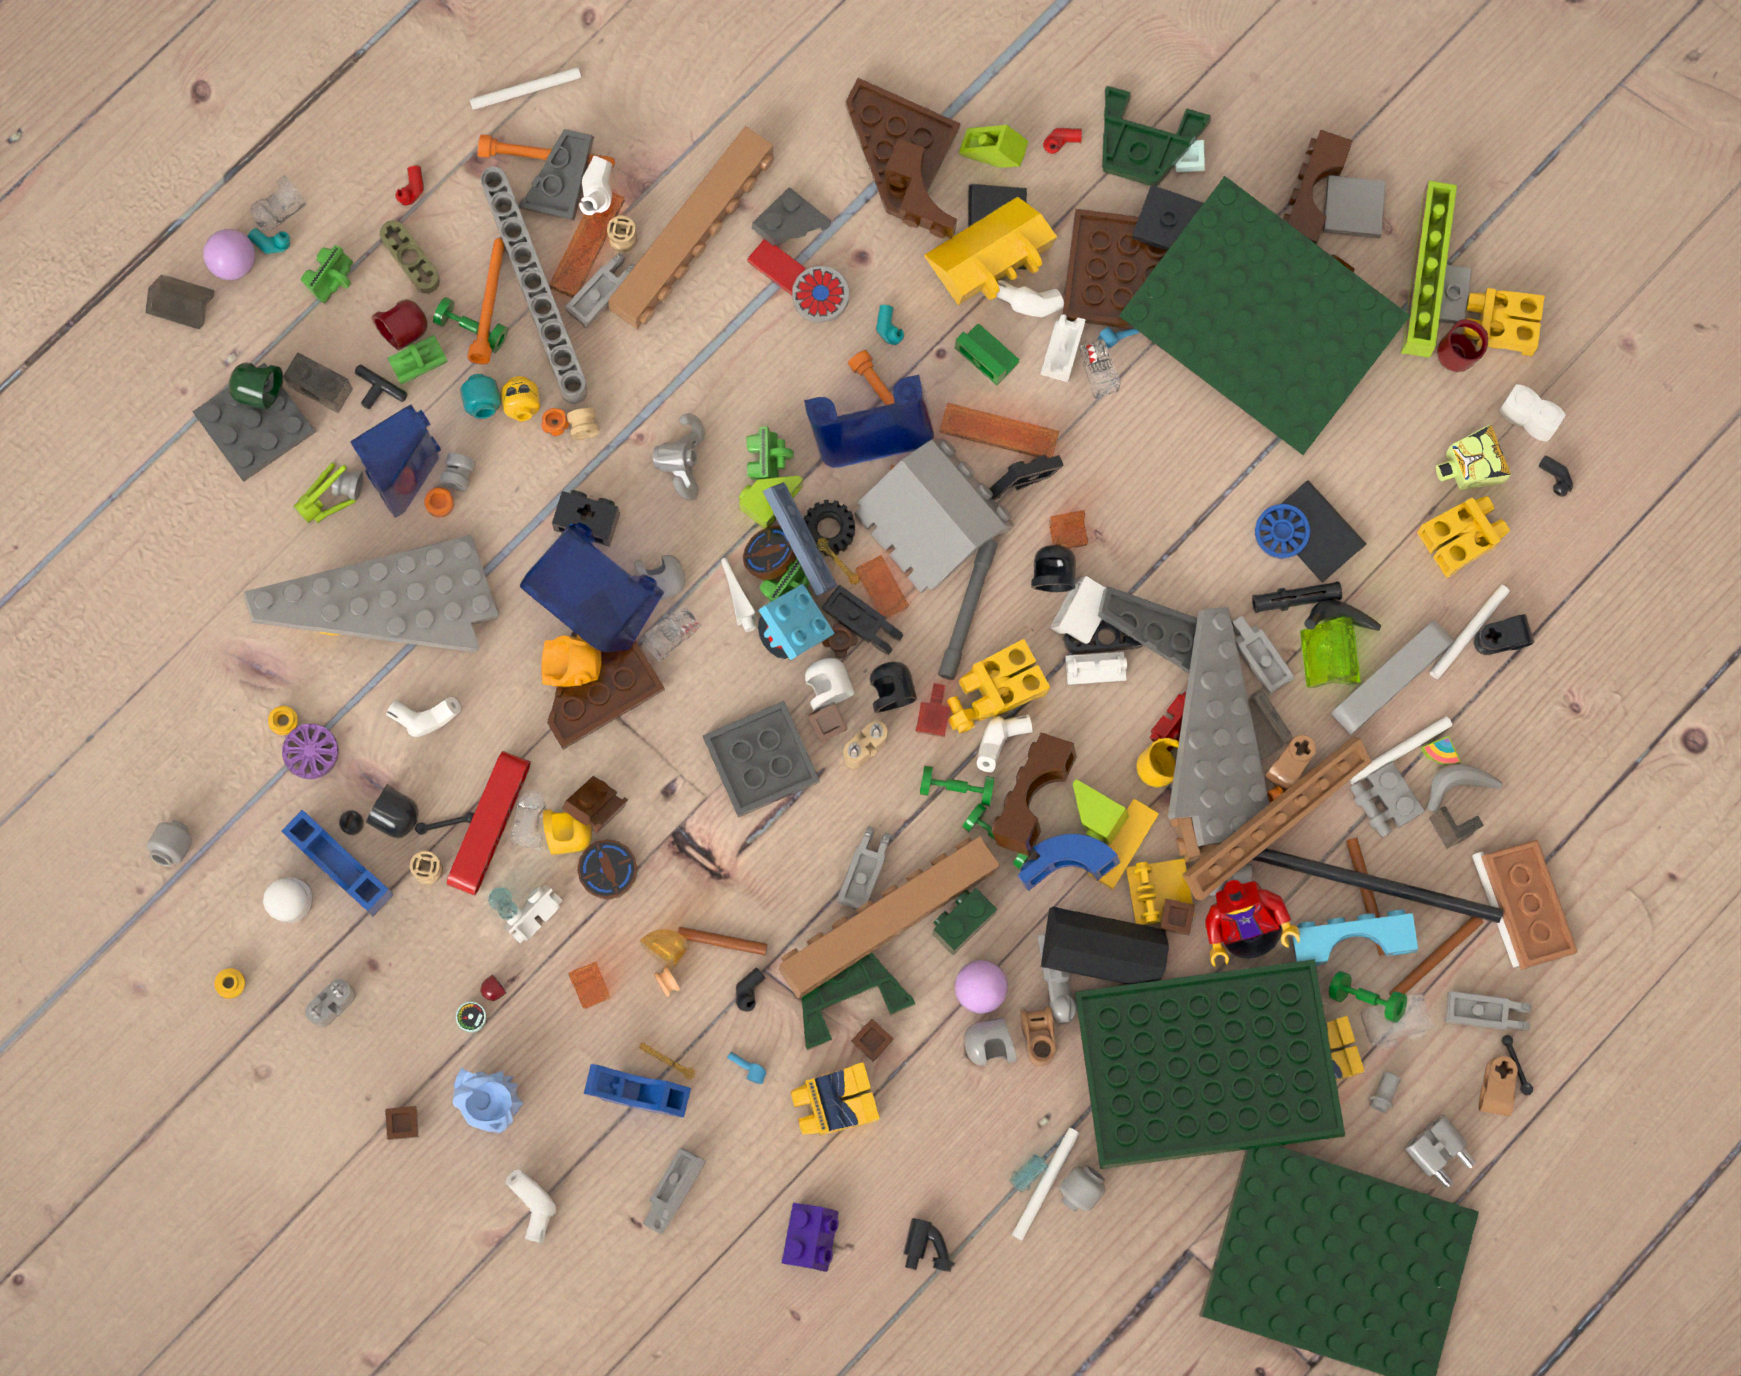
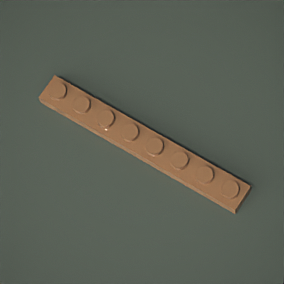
M1357 737L1349 739L1182 875L1194 898L1203 900L1367 767L1371 760L1361 739Z

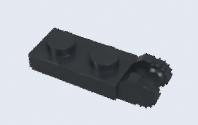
M838 585L822 606V610L843 624L868 644L871 642L874 647L886 655H889L893 649L887 642L876 636L880 628L893 639L900 641L904 636L900 630L886 621V617L841 585Z

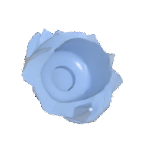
M462 1067L454 1082L453 1104L460 1110L466 1122L475 1128L493 1133L504 1132L513 1123V1116L517 1114L520 1110L519 1108L524 1103L517 1097L518 1084L511 1083L514 1076H504L503 1070L487 1075L485 1072L473 1074L467 1070L465 1071Z

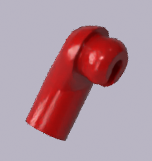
M1055 128L1045 138L1043 148L1047 153L1054 154L1067 142L1081 143L1082 129Z

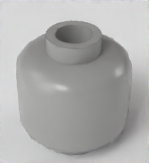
M172 820L171 823H159L147 844L150 858L168 867L171 864L181 863L192 844V838L187 832V826L176 820Z
M1085 1165L1084 1168L1080 1166L1074 1167L1060 1185L1061 1193L1065 1196L1062 1202L1075 1212L1078 1209L1090 1211L1105 1193V1186L1103 1184L1105 1179L1088 1165Z

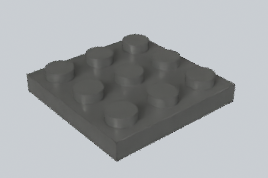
M264 362L257 368H266L268 366ZM273 373L270 374L265 383L264 392H269L273 387ZM227 387L192 411L243 482L315 433L310 423L283 387L274 404L269 409L236 402L231 397L229 387Z
M784 701L703 735L704 742L738 818L820 783Z

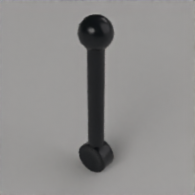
M468 812L463 817L428 825L418 823L415 831L419 835H424L428 830L463 822L471 823L474 813Z
M1505 1035L1501 1041L1507 1047L1511 1059L1517 1065V1074L1522 1084L1520 1091L1523 1095H1530L1533 1092V1086L1526 1081L1512 1045L1513 1038L1510 1035Z

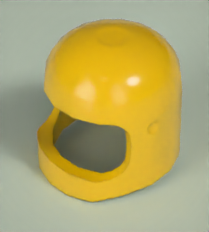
M1169 738L1158 739L1141 752L1137 758L1136 769L1138 776L1145 784L1159 788L1173 782L1176 760L1166 748L1168 746L1178 748L1179 741Z
M552 809L543 810L544 832L551 855L577 853L588 848L592 839V827L590 824L585 826L566 812L557 813L553 812Z

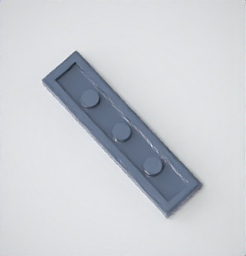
M783 482L764 490L763 493L816 596L838 587L786 484Z

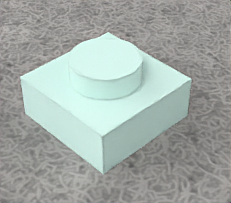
M1196 140L1177 162L1176 172L1205 171L1204 140Z

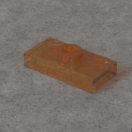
M882 555L855 569L877 611L886 619L909 608L908 602Z

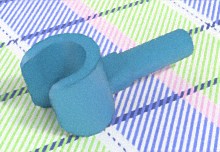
M1107 327L1100 332V336L1097 339L1101 341L1105 348L1109 349L1119 340L1137 334L1139 331L1136 329H1126L1115 334L1110 327Z
M733 1052L729 1053L728 1059L749 1070L747 1080L758 1084L763 1083L766 1075L764 1068L758 1064L745 1061Z

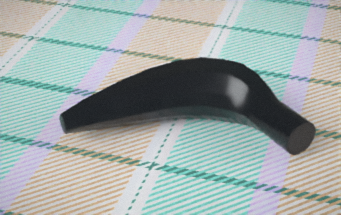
M1326 600L1317 603L1312 607L1310 616L1304 622L1305 627L1310 630L1314 629L1320 621L1342 622L1376 631L1381 629V624L1364 612L1337 600Z

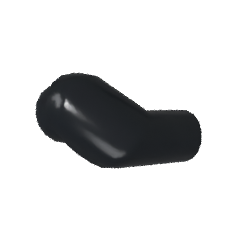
M757 967L739 981L735 987L736 1004L742 1011L749 1012L755 1008L754 988L766 979Z

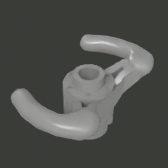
M687 413L682 415L679 421L682 425H691L692 432L676 443H663L656 446L653 452L654 466L662 472H673L676 475L673 478V484L677 493L683 499L695 500L699 489L692 475V467L697 462L695 448L704 440L705 429L696 415Z

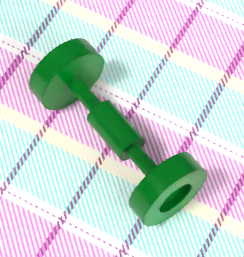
M444 297L434 313L433 323L443 327L451 318L459 322L460 327L477 335L479 323L466 316L460 317L453 314L455 302ZM500 323L494 327L492 332H489L488 342L493 353L498 352L508 332V327Z
M924 765L920 795L928 796L930 784L960 793H966L967 791L983 793L981 805L990 807L995 777L986 776L983 788L968 785L966 781L948 778L947 781L932 779L933 767Z
M979 803L968 816L962 828L970 832L978 824L989 832L988 836L995 840L992 827L981 819L987 808ZM1018 853L1012 865L1020 870L1030 856Z
M1338 971L1334 975L1329 987L1330 999L1342 1002L1350 993L1356 995V999L1374 1006L1378 1004L1385 1006L1384 1016L1388 1021L1397 1023L1403 1017L1407 1007L1406 994L1395 991L1387 1001L1381 999L1379 994L1363 988L1358 990L1351 988L1352 978L1348 973Z

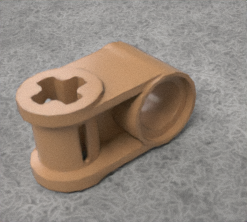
M1306 735L1294 737L1282 755H1279L1265 777L1283 790L1289 789L1300 779L1304 773L1303 770L1314 756L1316 751L1314 741ZM1302 744L1306 747L1305 753L1298 756L1296 754V747L1299 748Z
M1046 1006L1044 1010L1026 1012L1025 1009L1020 1010L1023 1036L1025 1037L1028 1059L1036 1066H1046L1052 1062L1056 1052L1051 1007ZM1038 1044H1044L1049 1048L1050 1055L1045 1058H1039L1034 1054L1033 1048Z
M1500 1056L1487 1063L1479 1097V1111L1511 1116L1515 1101V1085L1518 1073L1517 1065L1511 1058ZM1503 1064L1502 1067L1507 1070V1074L1500 1078V1073L1495 1071V1067Z

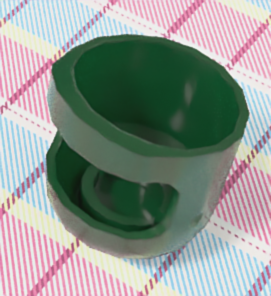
M241 363L234 368L230 375L229 393L236 402L269 409L274 404L282 388L283 372L279 366L275 365L257 368L252 363ZM273 373V387L269 392H264L265 383L270 374Z

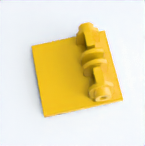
M1185 859L1151 864L1140 862L1136 866L1126 868L1136 924L1160 923L1165 899L1193 904L1190 888L1182 875L1187 871Z

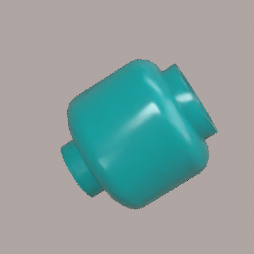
M483 374L471 375L460 388L466 413L477 419L493 416L501 405L497 383L491 377Z

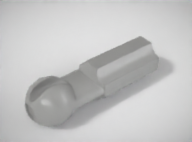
M1045 934L1037 936L1041 960ZM1043 968L1044 979L1048 984L1050 996L1048 1006L1051 1007L1053 1020L1060 1024L1068 1023L1077 1014V1004L1072 998L1070 991V973Z

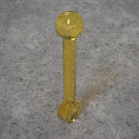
M826 538L818 539L817 548L825 551L849 577L848 580L852 585L858 584L860 581L859 575L852 573L829 548L828 540Z
M642 1042L638 1048L684 1073L686 1079L695 1077V1070L693 1068H685Z

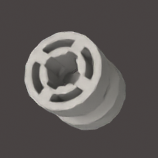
M449 453L446 458V471L442 472L439 481L449 488L466 491L470 483L468 479L469 473L473 472L476 462L467 456Z

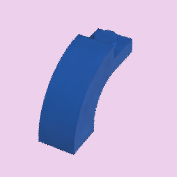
M1064 834L1046 839L1036 845L1034 849L1039 858L1026 862L1021 867L1018 877L1025 888L1030 891L1057 869L1074 866L1088 871L1098 881L1120 864V860L1114 850L1100 840L1086 835Z
M591 1064L584 1094L626 1107L684 1118L691 1088L669 1081L645 1078Z

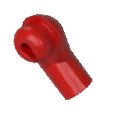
M418 165L407 168L409 184L396 191V200L402 205L413 204L424 191L422 171Z

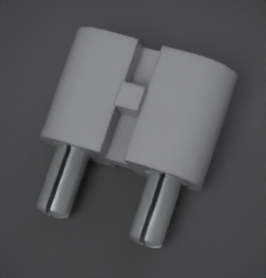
M334 980L308 1004L305 1011L307 1019L318 1027L328 1026L354 1001L356 995L354 988L344 980Z
M1443 1114L1433 1120L1424 1128L1425 1130L1421 1134H1417L1404 1148L1428 1177L1435 1175L1445 1188H1448L1453 1184V1181L1442 1168L1451 1157L1454 1158L1457 1155L1467 1168L1473 1167L1476 1161L1465 1149L1468 1142Z

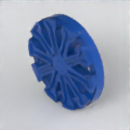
M1273 505L1267 508L1256 522V541L1259 547L1270 557L1279 559L1291 558L1299 554L1308 543L1310 537L1308 519L1301 510L1292 505ZM1284 510L1290 511L1287 519H1284ZM1276 511L1278 513L1277 521L1271 515V512ZM1295 516L1301 518L1300 521L1294 524L1291 523ZM1267 519L1272 526L1263 525L1262 521ZM1300 527L1305 528L1304 533L1296 532L1294 530ZM1261 531H1265V532H1270V533H1271V534H1268V535H1266V536H1264V537H1261V536H1260V532H1261ZM1292 537L1302 539V544L1298 545ZM1274 539L1269 548L1264 545V543ZM1286 542H1288L1292 546L1294 551H1287ZM1281 543L1282 552L1276 553L1275 549Z

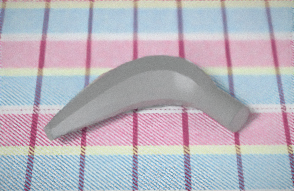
M1451 764L1436 772L1432 780L1431 796L1426 809L1438 813L1445 794L1455 786L1472 785L1501 789L1503 784L1497 778L1473 766Z

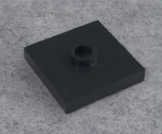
M1151 184L1131 239L1168 251L1204 203Z

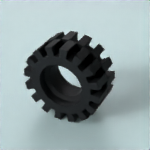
M824 500L823 504L817 502L814 504V508L810 507L807 510V515H804L803 519L820 552L824 553V556H829V553H834L835 556L839 555V551L842 550L844 552L847 550V546L852 544L853 536H855V520H853L852 512L847 510V506L844 504L842 506L839 505V501L836 500L833 503H829V500ZM825 518L835 519L840 525L839 533L833 538L821 536L817 529L821 520Z

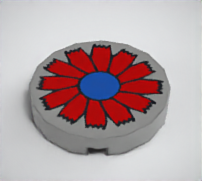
M814 266L806 269L797 277L793 285L792 299L795 309L804 319L813 323L836 320L844 313L849 303V287L846 279L837 270L828 266Z

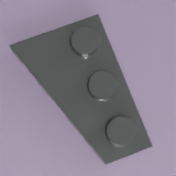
M564 129L548 155L546 164L540 174L536 175L531 184V189L526 197L521 200L518 207L575 221L582 191V178L587 170L594 136Z

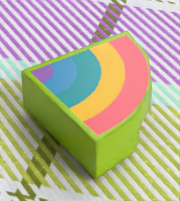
M1449 736L1421 747L1424 755L1429 760H1433L1438 764L1448 766L1461 763Z

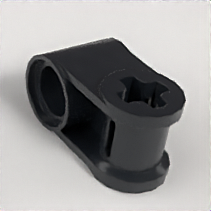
M1525 614L1485 625L1475 635L1473 640L1476 651L1482 655L1518 650L1535 643ZM1487 636L1489 639L1493 638L1495 642L1493 643L1491 640H1486L1485 637Z

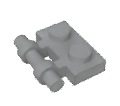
M1393 762L1366 778L1371 789L1366 791L1360 782L1350 787L1356 796L1354 800L1358 807H1363L1370 818L1369 824L1373 829H1377L1382 838L1392 832L1386 823L1390 819L1393 820L1397 828H1400L1425 812ZM1373 798H1379L1386 809L1385 812H1379L1372 801Z

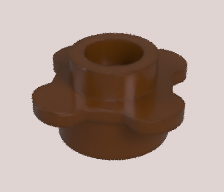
M838 623L833 626L835 634L822 641L825 648L832 649L837 658H844L847 655V650L851 646H855L858 639L843 624ZM841 638L843 642L838 643L837 640Z

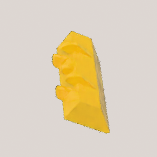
M1016 197L953 236L952 239L950 238L924 254V256L959 306L981 291L989 300H993L997 297L996 294L1000 292L997 281L1006 275L1011 281L1017 278L1014 270L1022 265L1032 274L1039 271L1038 267L1042 265L1039 255L1052 247L1057 236L1040 212L1019 197Z

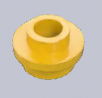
M278 706L270 712L268 725L274 733L288 735L297 727L298 716L291 707ZM284 716L288 717V723L285 726H280L279 719Z
M224 969L215 978V990L224 998H236L245 988V978L236 969ZM228 978L234 979V985L231 988H225L224 982Z

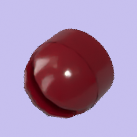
M493 974L481 984V994L489 1001L498 1000L507 993Z

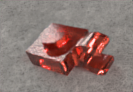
M933 683L930 703L921 702L916 732L945 737L950 707L942 706L945 685Z

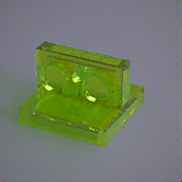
M1340 617L1318 624L1312 630L1307 628L1300 630L1306 686L1308 688H1317L1330 683L1346 685L1361 683L1356 636L1351 617Z

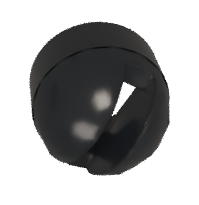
M349 810L341 815L339 826L344 833L356 835L362 831L364 820L357 811ZM350 815H355L350 828H345Z

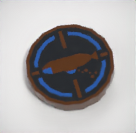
M779 525L767 527L756 533L749 540L743 553L745 568L760 580H771L783 575L789 570L787 566L791 562L794 564L797 559Z
M609 839L596 841L585 849L580 856L577 868L579 880L585 890L591 895L605 900L619 898L627 893L633 886L638 871L636 859L630 849L619 841Z

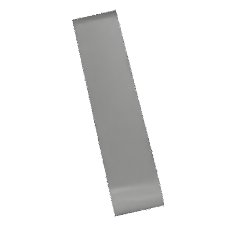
M1434 619L1331 712V715L1352 735L1449 648L1455 640Z

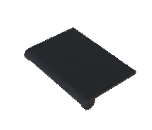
M980 184L969 185L968 227L1016 197L1027 203V188ZM1022 265L1017 269L1026 270V267Z
M1309 480L1281 503L1298 508L1308 519L1310 537L1305 548L1297 556L1322 583L1367 545ZM1284 510V519L1288 518L1289 510ZM1276 511L1271 512V515L1277 521L1278 513ZM1295 516L1291 523L1294 524L1300 521L1301 518ZM1265 519V521H1266L1270 526H1272L1271 523H1270L1267 519ZM1300 527L1294 531L1304 533L1305 528ZM1292 537L1298 545L1302 544V539ZM1286 542L1287 545L1294 551L1292 546L1288 542Z

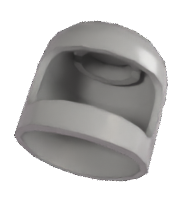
M672 555L661 556L662 565L652 570L644 568L642 559L633 562L644 586L649 603L675 596L683 590L685 574L681 563L676 557Z
M1003 1017L978 1022L968 1027L965 1032L964 1043L967 1055L974 1064L985 1066L988 1060L994 1058H1004L1007 1063L1017 1062L1014 1045Z

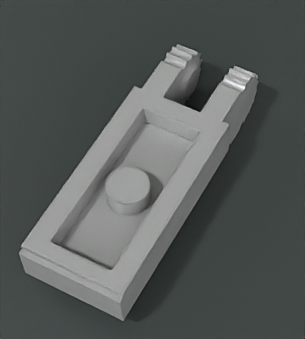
M621 253L616 254L605 267L602 266L565 306V310L586 328L609 305V298L635 267L634 264H631L619 277H616L613 273L623 264L625 256Z
M870 826L867 827L860 846H857L837 898V903L855 910L870 900L886 857L884 854L891 839V834L885 832L881 838L878 852L868 850L867 847L874 835V828Z
M1449 991L1447 993L1445 1022L1500 1030L1529 1031L1530 1023L1508 1020L1509 1010L1519 1013L1531 1012L1532 1005L1512 1002L1506 998Z

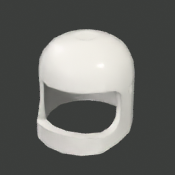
M836 658L818 660L806 670V684L811 685L816 694V697L810 702L813 711L832 702H835V704L842 702L855 693L844 664Z
M289 877L273 881L267 887L263 897V904L268 914L272 918L284 923H294L303 919L308 914L312 903L310 886L302 880Z

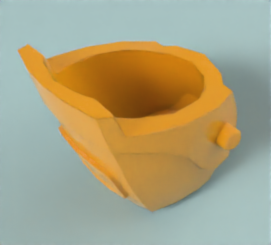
M578 633L577 637L561 635L554 640H545L541 661L543 685L571 687L581 686L582 684L598 680L601 669V651L598 643L590 639H584L583 633Z

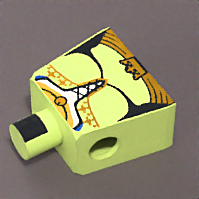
M1488 425L1452 444L1446 452L1448 461L1435 467L1441 482L1455 477L1460 490L1503 484L1511 476L1492 425Z

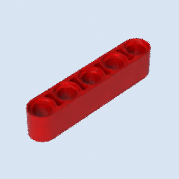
M505 751L500 753L448 875V886L474 896L478 893L525 782L531 761Z

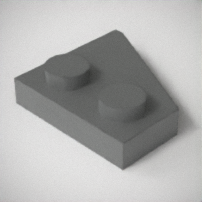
M789 187L753 222L752 229L774 246L784 243L790 238L797 239L806 236L808 231L818 228L825 230L830 226L831 220Z

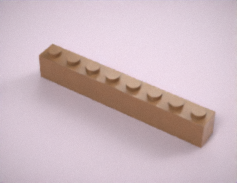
M747 126L743 128L609 298L610 311L636 329L642 323L647 324L655 312L654 307L659 301L664 302L672 291V284L676 279L681 280L686 275L690 261L694 257H700L706 248L705 242L711 235L716 236L723 226V219L728 213L732 215L737 210L741 202L739 200L745 191L749 193L756 185L758 180L756 177L762 170L767 171L774 161L773 144Z
M979 836L972 841L969 837L955 847L956 852L949 856L946 853L941 854L931 862L932 867L926 871L916 870L906 878L908 882L898 888L896 884L891 886L881 894L883 898L876 903L870 900L856 910L858 914L851 919L845 916L832 925L834 930L826 935H823L822 932L814 935L807 941L808 946L801 951L795 948L786 953L781 958L783 962L780 964L779 971L798 999L802 998L948 904L966 890L971 889L996 873L1000 864L982 838Z

